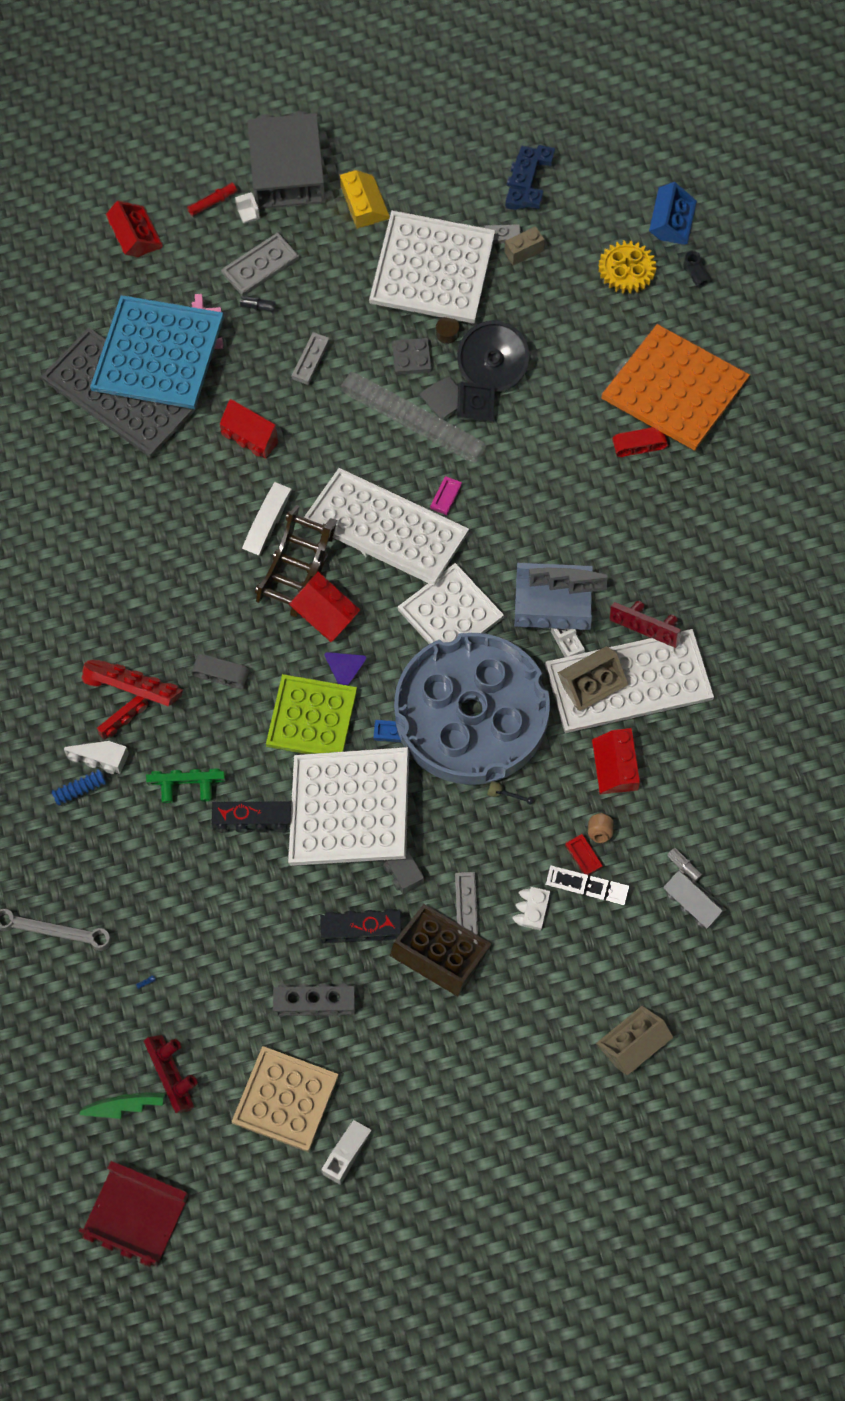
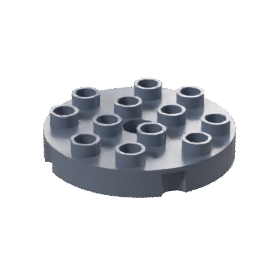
M460 633L452 642H443L439 639L418 652L403 670L396 688L394 703L398 735L403 746L408 747L409 755L412 759L436 777L454 783L471 785L498 781L521 769L531 760L541 746L548 726L550 710L549 692L545 690L542 684V673L536 663L518 646L489 634ZM476 700L482 704L483 712L477 716H467L462 712L461 704Z

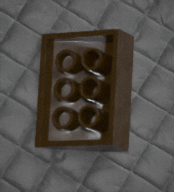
M423 904L394 941L390 957L458 997L491 947V943Z

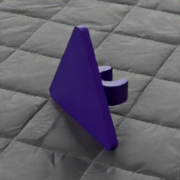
M326 652L324 654L337 683L347 686L366 660L365 655Z

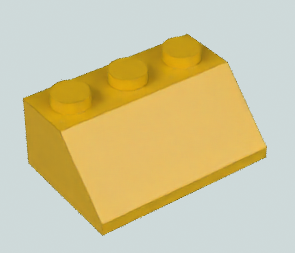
M358 170L340 175L341 189L356 228L390 219L373 175Z

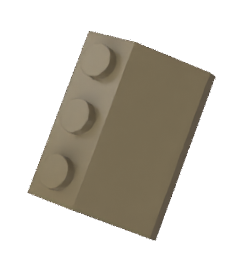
M607 646L557 672L564 690L578 711L589 707L628 685L617 653Z
M641 1006L596 1044L617 1069L628 1075L645 1060L649 1059L657 1050L665 1046L673 1036L663 1019Z

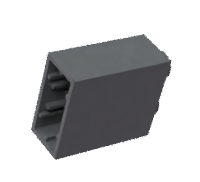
M297 111L290 116L273 117L272 115L264 114L256 119H248L253 191L258 209L325 203L317 113L308 114L304 111Z

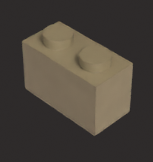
M536 226L505 241L504 253L513 266L544 251V238Z

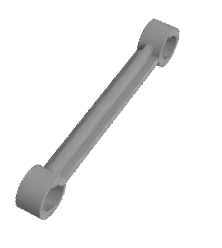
M0 909V916L8 914L9 920H11L6 926H2L0 923L1 931H9L12 928L85 942L91 944L98 951L106 950L111 944L109 933L102 928L90 932L17 917L8 909ZM98 934H104L107 940L101 946H98V943L94 941L95 936Z

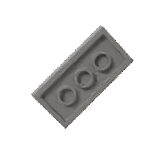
M276 233L221 269V272L241 295H246L299 260V255L279 233Z

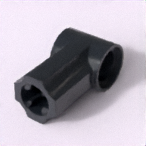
M693 250L687 252L683 264L684 270L689 273L696 288L705 287L710 283L711 279L701 262L700 254Z

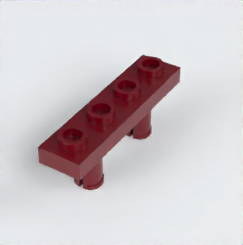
M636 601L630 608L616 602L611 605L610 621L674 648L680 644L681 629L674 627L678 621L676 616L669 615L663 622L641 613L644 611V604L641 601Z
M162 1035L147 1037L144 1040V1044L175 1113L192 1110L194 1105L188 1091L195 1087L198 1081L193 1075H189L182 1080L171 1056L181 1048V1043L177 1039H172L166 1044Z

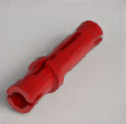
M231 182L221 189H216L209 196L187 206V209L193 217L214 204L225 201L227 197L238 192L237 188Z

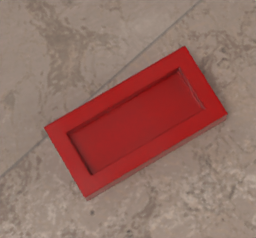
M583 834L565 843L566 848L583 874L592 875L603 868Z

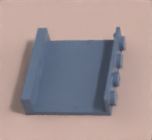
M517 563L514 626L591 630V592L569 594L568 588L549 590L548 585L530 587L528 579L529 569L572 568L592 571V566Z

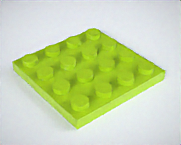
M282 674L266 747L303 754L344 752L357 687Z

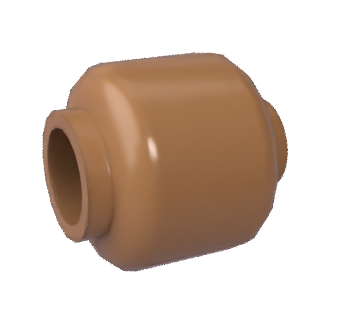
M603 813L593 815L588 821V836L597 843H604L612 838L614 829L613 819Z

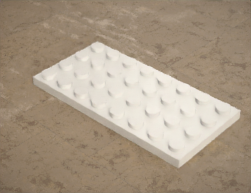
M338 468L304 516V518L322 525L323 523L326 524L330 518L337 520L333 538L433 586L469 533L468 528L341 468Z
M693 629L681 631L680 644L676 648L653 638L609 647L617 653L628 685L581 711L577 710L564 690L557 672L596 651L545 662L565 733L707 702L714 698Z

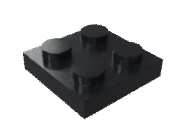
M460 381L458 383L457 419L492 423L494 421L495 386Z

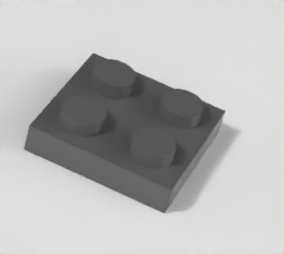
M428 338L392 341L395 375L431 372Z

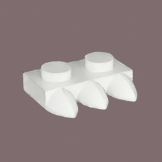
M534 887L519 891V894L527 901L517 903L516 907L524 914H518L512 918L520 926L541 930L550 891Z

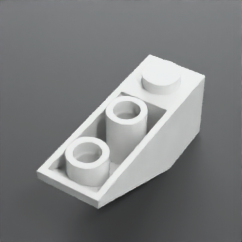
M110 741L64 748L69 760L85 762L87 766L96 768V766L103 768L105 772L114 774V772L121 774L129 755L126 746Z
M353 1120L324 1164L322 1174L341 1185L372 1130Z

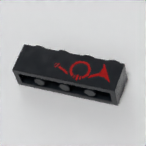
M291 801L212 802L211 824L213 830L225 833L228 830H236V832L244 833L248 830H255L256 832L263 833L267 832V830H275L276 832L290 830Z
M386 909L384 912L366 910L364 913L346 911L344 914L326 912L325 915H320L321 942L324 944L396 940L401 934L400 911L395 909Z

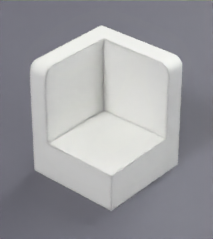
M252 192L235 197L236 207L244 224L260 219L259 209Z

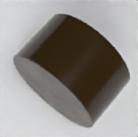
M443 317L436 323V337L440 342L450 344L458 339L459 323L456 319Z

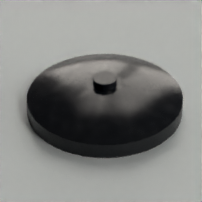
M485 321L475 325L463 336L458 347V367L466 382L495 386L494 393H501L516 386L526 374L529 366V348L524 336L518 329L506 322Z

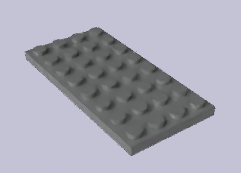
M88 327L41 376L42 381L152 458L198 408V404L195 409L91 391L90 386L106 339Z

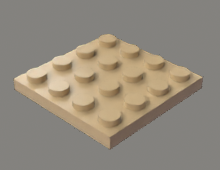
M262 1046L232 1119V1124L309 1152L339 1075Z

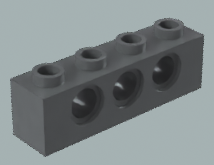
M345 983L330 987L331 985L319 984L318 987H310L308 984H300L298 987H290L287 984L278 985V987H273L274 1016L355 1015V988ZM333 995L340 997L336 1003L330 1002L329 999ZM292 996L300 998L297 1003H290L289 999ZM312 996L320 998L316 1003H311L309 999Z

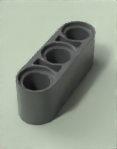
M199 654L191 673L200 679L243 689L250 670L240 664Z

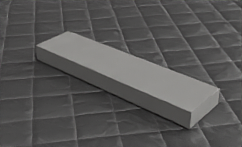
M475 872L455 873L457 924L478 935Z

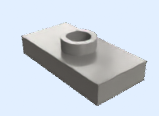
M484 225L486 229L495 230L493 244L505 243L506 240L520 234V225Z

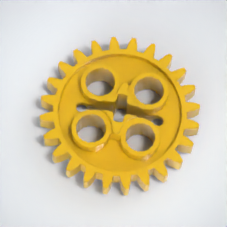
M623 240L622 245L616 242V247L610 245L609 250L605 249L604 254H601L598 270L600 278H604V284L609 283V288L615 286V292L619 289H622L623 294L625 290H628L631 294L632 289L638 292L639 287L645 289V284L650 285V281L654 279L656 272L654 255L650 256V250L645 251V245L640 248L639 242L636 245H633L632 241L626 244L625 240Z

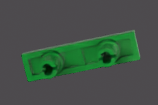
M218 768L209 769V772L193 769L190 770V773L172 770L169 774H163L162 771H152L151 774H146L148 786H161L162 803H173V786L176 784H200V801L208 802L212 801V784L226 782L225 772Z

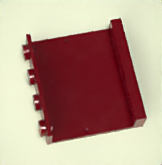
M111 1161L107 1168L110 1172L84 1228H80L79 1232L83 1235L82 1238L88 1242L94 1243L95 1240L101 1242V1247L109 1251H113L115 1248L121 1251L120 1255L128 1259L136 1257L140 1259L139 1263L147 1267H151V1265L158 1266L189 1196L187 1192Z

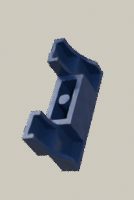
M521 145L516 162H512V176H508L507 186L509 191L505 201V208L512 210L526 207L540 208L544 191L532 188L537 165L551 166L555 148L538 145V148Z

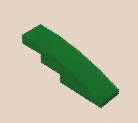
M144 1092L103 1099L84 1106L80 1111V1115L121 1119L124 1111L142 1112L145 1104L163 1106L166 1102V1093Z

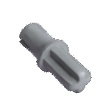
M676 848L667 854L668 858L679 870H684L695 881L702 876V873L690 863L691 860H687Z

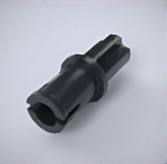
M241 296V299H243L240 300L241 307L274 312L276 309L275 301L264 300L260 297Z

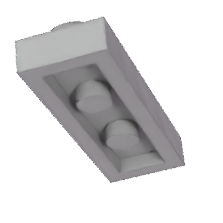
M312 333L292 374L293 380L309 385L330 342L328 337Z

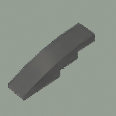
M572 568L529 569L528 582L530 587L548 585L549 590L568 588L569 594L606 590L608 577L606 574Z

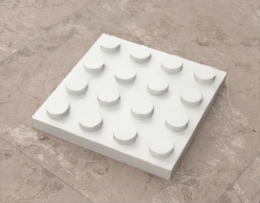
M456 563L442 573L434 586L428 583L398 606V611L428 644L439 639L443 642H452L460 633L484 634L504 618L503 613Z

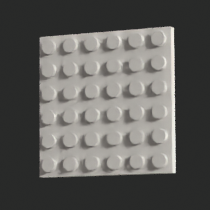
M391 211L369 303L475 323L495 230Z
M408 747L294 755L288 858L290 866L406 859L409 777Z

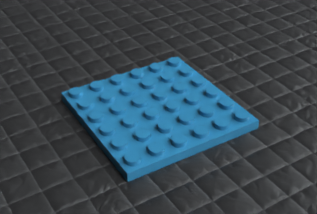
M121 295L90 386L91 391L195 409L224 319L223 312Z

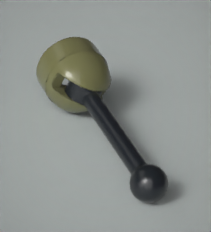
M491 781L487 793L488 796L498 797L504 794L526 801L529 805L534 803L532 797L526 798L504 791L501 784Z

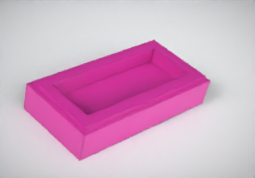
M445 476L430 509L448 515L462 487V482Z

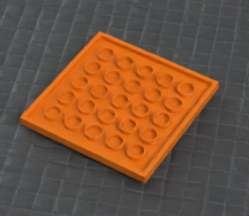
M657 324L602 393L601 399L695 451L748 381L750 374Z

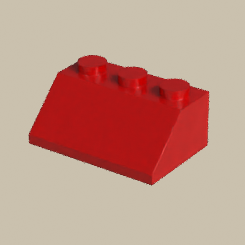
M117 200L106 213L109 224L125 255L140 257L163 247L144 206Z
M232 399L228 401L220 421L222 435L227 439H233L242 448L250 449L254 455L262 456L266 459L278 444L276 425Z
M319 572L308 581L289 603L295 611L330 642L340 634L360 611L355 604Z
M632 728L611 730L592 739L599 794L638 791L640 780Z

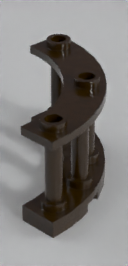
M296 505L292 511H288L286 515L287 525L280 547L274 552V561L268 573L255 589L257 603L262 600L264 595L289 604L295 598L294 596L291 598L269 589L273 580L298 589L299 593L317 572L321 574L328 552H326L328 541L332 542L337 520L330 518L326 524L323 523L322 525L298 515L299 505ZM298 523L319 531L322 534L320 542L316 544L292 535L295 524ZM292 542L313 550L316 553L313 563L308 564L285 555L289 543ZM285 562L306 570L308 574L305 581L300 583L277 574L281 563ZM291 607L290 615L297 618L299 613Z

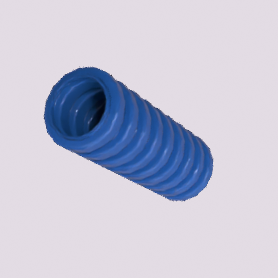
M97 769V772H91L89 776L86 774V777H80V780L77 781L76 779L74 783L69 782V785H63V788L58 787V790H52L56 804L60 806L62 802L67 803V800L71 801L73 797L78 798L77 795L79 794L82 796L84 792L88 793L90 789L93 791L95 787L99 788L101 784L106 785L101 770Z

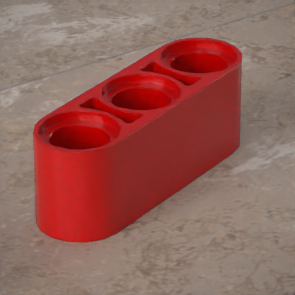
M654 427L619 433L612 438L616 456L618 457L658 451L668 446L665 434Z

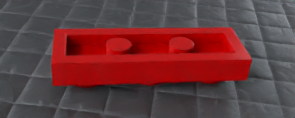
M137 695L98 726V733L103 740L114 736L121 726L130 723L132 717L137 713H142L147 708V705H149L147 699Z

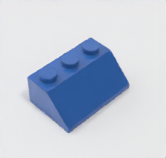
M676 182L659 187L649 231L661 241L687 244L697 200Z

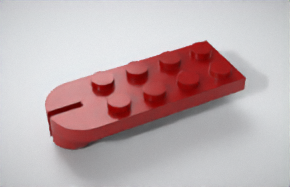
M88 660L83 666L81 679L90 686L99 687L105 683L166 706H170L182 697L183 689L178 688L177 685L163 683L156 677L144 676L140 671L127 670L125 666L120 664L114 665L100 660Z

